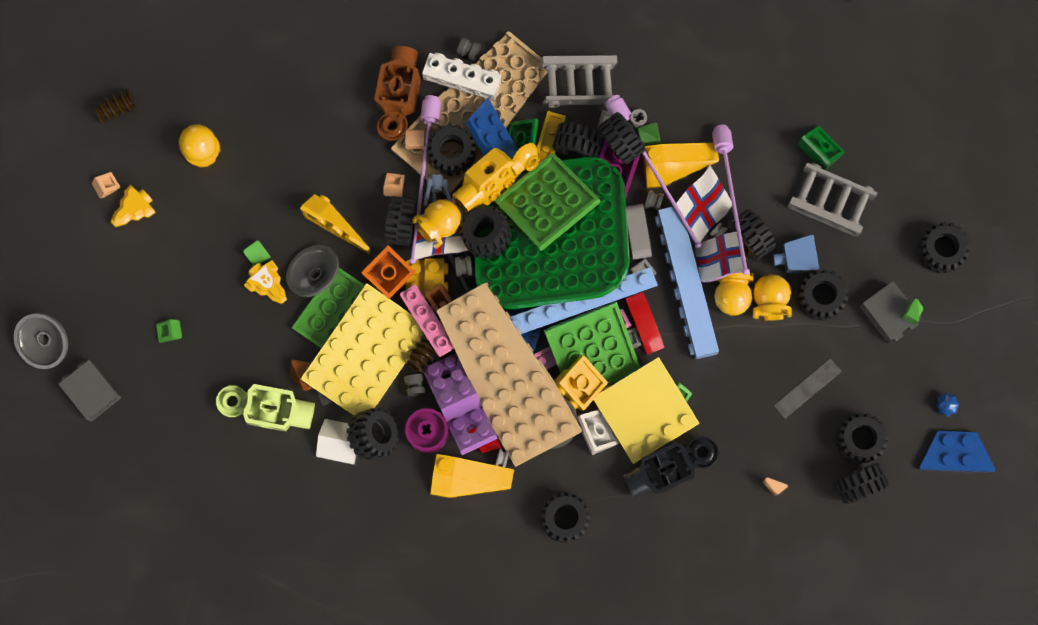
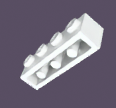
M429 53L422 73L424 80L485 99L489 98L492 101H495L502 81L501 75L495 70L489 69L487 71L481 69L476 64H464L462 60L457 58L451 60L445 58L440 53Z

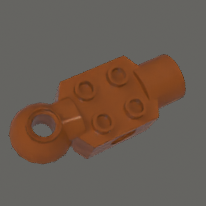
M406 46L394 47L391 61L381 65L374 97L378 108L385 113L378 121V133L389 141L398 140L406 133L408 125L405 117L415 112L421 83V76L416 68L419 53L415 49ZM391 126H397L394 130H389Z

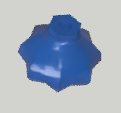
M946 392L944 395L938 396L935 406L940 414L949 417L951 414L957 413V408L960 404L956 399V395H950Z

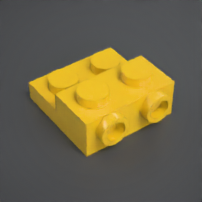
M444 258L416 260L414 264L406 260V263L416 271L406 282V290L416 285L425 299H427L425 294L439 284H442L448 291V282H445V275H448V263H445Z
M580 355L569 369H564L554 380L562 396L573 405L575 410L583 411L608 384L605 378L584 355Z

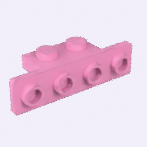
M414 285L400 293V297L437 355L441 357L453 350L454 347L442 321L438 320L436 317L437 312L432 305L429 306L418 287Z

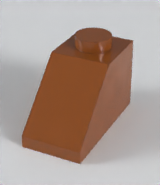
M439 284L425 294L436 312L438 309L454 301L442 284Z

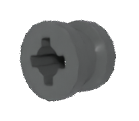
M649 190L644 208H654L658 212L664 194H656L653 190Z
M467 256L465 259L455 257L457 277L462 274L472 275L470 256Z

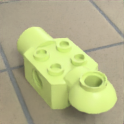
M253 384L246 393L238 386H227L218 393L216 398L217 408L223 415L237 417L242 414L248 425L285 432L290 426L304 429L311 428L315 403L295 399L293 391ZM231 397L238 399V403L234 407L228 406V400Z

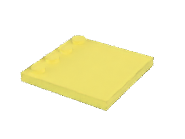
M659 357L600 392L594 398L595 403L633 464L700 424Z

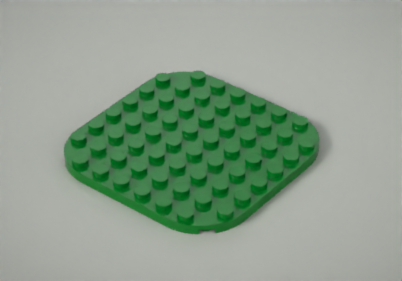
M583 157L562 161L601 202L542 251L496 205L495 201L486 205L487 208L492 206L495 210L499 209L510 226L512 236L509 238L510 244L505 246L507 249L504 252H499L501 255H493L491 259L485 257V259H481L479 256L475 257L477 286L487 282L489 289L494 296H497L499 304L503 309H520L603 297L614 291L626 277L630 263L625 185L616 167L607 163L606 160L596 157ZM522 171L518 175L517 181L520 180L523 176H525L529 171ZM487 227L482 229L477 237L483 238L490 235L494 228Z

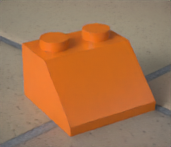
M388 245L361 273L375 289L390 299L416 271Z

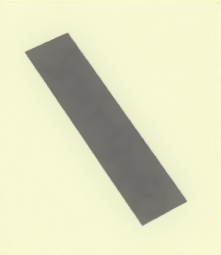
M830 358L774 405L775 408L786 419L842 371Z

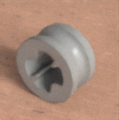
M642 109L634 110L630 116L631 124L636 128L645 126L647 123L646 112ZM638 115H642V118H641V119L644 118V120H640L639 122H636V118H634V117H637Z
M720 222L710 233V236L717 237L722 235L728 228H724Z
M499 449L495 462L496 466L500 464L505 468L509 451L503 452L502 449Z

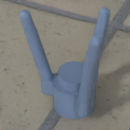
M434 174L430 175L429 179H427L424 206H427L430 190L432 192V202L436 201V193L442 192L443 188L447 200L452 202L448 180H444L443 175Z

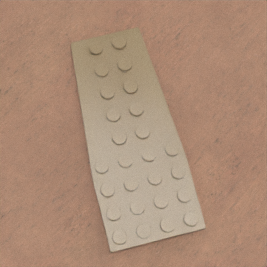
M509 31L499 42L497 41L493 45L492 49L483 54L476 63L481 69L487 71L492 69L501 75L502 81L495 101L490 100L505 128L548 73L546 69H540L542 58ZM453 88L444 91L439 96L441 102L439 122L431 125L430 136L434 135L436 129L439 131L440 126L444 125L446 128L448 124H452V127H455L456 124L460 125L461 129L464 127L469 133L470 131L465 123L486 99ZM420 115L408 130H425L426 138L427 124L420 119ZM405 133L391 147V151L421 175L424 149H406ZM475 141V148H476L475 160L472 161V166L476 163V161L478 160V158L482 155V152H481L480 148L478 147L476 141ZM448 142L441 148V154L447 158H456L463 151V147L457 142ZM427 153L425 179H429V176L434 174L443 175L444 180H448V188L451 195L464 180L465 172L460 171V175L452 173V176H448L446 172L442 174L439 169L436 170L433 164H431ZM443 188L442 193L446 196L445 190Z
M486 282L438 309L437 313L468 379L471 381L479 397L483 410L505 450L509 451V457L516 467L581 433L582 429L554 380L540 359L538 360L533 354V349L529 343L525 342L521 336V331L514 326L510 320V315L504 311L499 304V299L496 295H493L488 287L489 284Z

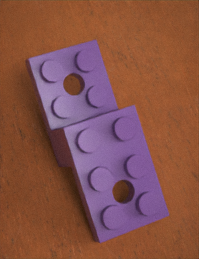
M457 353L422 368L462 455L498 439ZM451 374L449 378L443 379L444 375ZM472 428L477 429L474 433H468Z

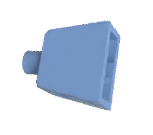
M814 235L787 242L782 246V253L772 255L774 266L784 264L785 272L789 274H810L820 270Z

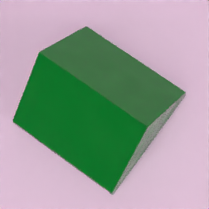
M538 119L509 123L508 133L518 149L528 143L536 145Z
M820 126L804 135L798 144L813 162L821 166L823 170H827L845 153Z

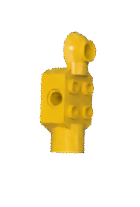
M528 143L520 147L513 159L500 149L493 148L465 172L463 186L452 194L455 202L466 214L469 211L473 212L475 207L479 208L482 204L489 205L517 181L518 175L522 171H532L538 166L540 159L536 145Z

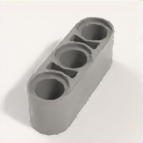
M643 204L626 206L628 240L632 260L652 257Z

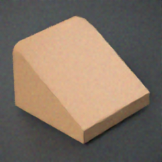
M406 130L405 148L424 149L425 130Z
M112 172L97 176L92 182L100 199L120 189Z
M386 173L383 187L384 196L402 197L405 175Z
M770 478L763 480L764 485L774 496H777L788 487V485Z

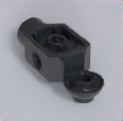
M700 436L693 439L687 448L675 442L641 458V466L623 473L633 498L635 499L650 491L658 495L693 479L696 467L704 469L715 464L719 455L718 446L711 438ZM701 447L708 450V456L705 458L697 455V450Z

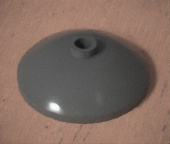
M324 245L310 246L298 253L291 261L286 274V281L290 290L301 297L315 296L326 290L338 273L339 260L336 253Z
M32 313L23 317L15 327L14 344L16 350L29 365L39 369H49L60 364L66 357L68 351L67 334L63 326L52 316L45 313Z

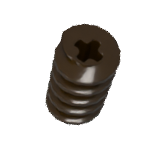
M128 88L126 89V95L119 91V98L112 94L111 101L105 97L104 104L98 100V106L94 105L102 123H106V117L111 121L113 120V115L119 118L120 112L126 115L127 109L130 112H134V106L137 108Z
M425 335L420 337L421 341L416 342V347H412L411 353H407L406 359H404L412 369L420 373L424 372L421 366L428 367L426 360L433 361L430 355L437 356Z

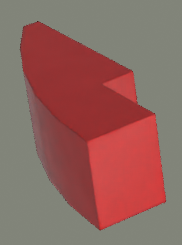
M641 292L626 298L624 302L646 355L663 349L664 345L644 293Z

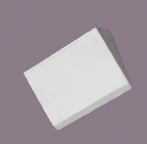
M600 410L577 417L591 455L619 444L616 435Z
M324 419L318 435L316 457L355 464L356 454L354 449H351L349 446L350 441H347L348 433H346V430L349 428L348 423Z

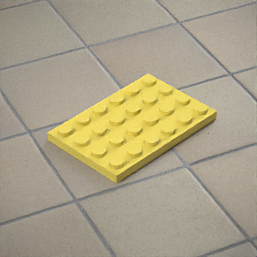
M366 283L300 379L352 415L375 408L406 363L404 361L406 354L411 353V348L416 347V342L421 341L420 337L424 333L412 314Z

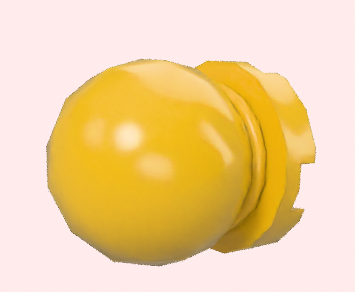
M200 124L190 125L182 131L179 137V149L185 159L192 165L207 167L216 161L215 159L220 152V143L208 127Z
M444 199L430 203L425 209L424 217L417 214L412 218L414 224L418 223L419 227L416 229L428 243L431 241L435 243L433 245L435 249L443 244L441 237H450L457 232L462 221L461 212L458 207L451 201Z
M750 272L747 275L736 273L716 280L720 284L715 290L714 298L715 304L721 312L736 316L744 313L750 307L753 296L748 284L754 281V274H750Z
M774 274L761 277L754 285L752 293L754 302L758 305L753 308V318L758 319L759 316H763L764 320L771 321L783 320L784 315L790 318L792 316V308L786 306L791 296L788 282L781 276Z

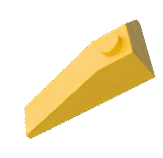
M714 143L645 146V152L665 186L719 162L718 152L715 151ZM642 155L647 189L661 187Z
M314 194L301 206L300 209L306 219L369 255L371 253L367 244L333 205L329 203L330 200L323 195L319 197Z
M437 454L431 495L452 498L511 489L514 469Z

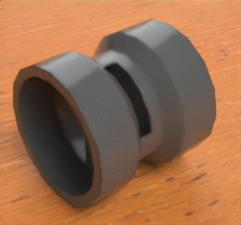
M463 37L456 54L467 56L469 60L475 61L481 44L477 42L472 43L469 39Z
M422 374L403 377L404 383L407 385V397L420 396L426 393L425 387L422 386Z

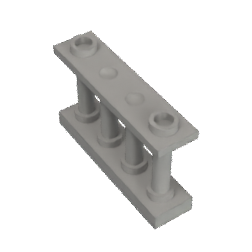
M617 55L543 56L540 61V69H546L549 82V96L545 97L543 105H548L550 108H556L560 105H604V107H607L605 102L615 96L612 95L610 70L617 64ZM557 69H564L566 71L568 96H557L555 75ZM575 69H582L585 72L586 96L575 95ZM601 69L603 71L605 95H594L592 70Z
M807 163L803 171L808 173L801 192L796 198H791L787 208L854 237H858L863 229V226L859 225L860 223L858 222L867 200L873 201L877 192L870 186H861L823 170L818 164ZM816 176L826 182L817 203L812 205L807 203L805 199ZM835 184L842 187L843 190L834 212L830 213L824 210L823 206L832 185ZM851 191L861 195L852 218L847 220L842 218L841 212Z

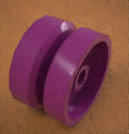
M423 408L415 411L409 417L406 423L405 434L408 442L415 450L431 454L445 446L449 438V428L440 412ZM429 428L431 433L425 435L424 430Z

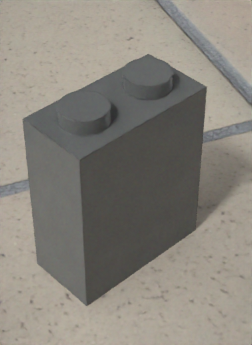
M894 281L859 306L887 343L891 340L894 342L898 341L904 336L902 332L906 329L911 331L919 325L918 323L913 325L902 318L910 302Z
M91 360L81 362L77 366V370L72 374H66L61 379L62 382L59 383V386L90 422L122 398Z

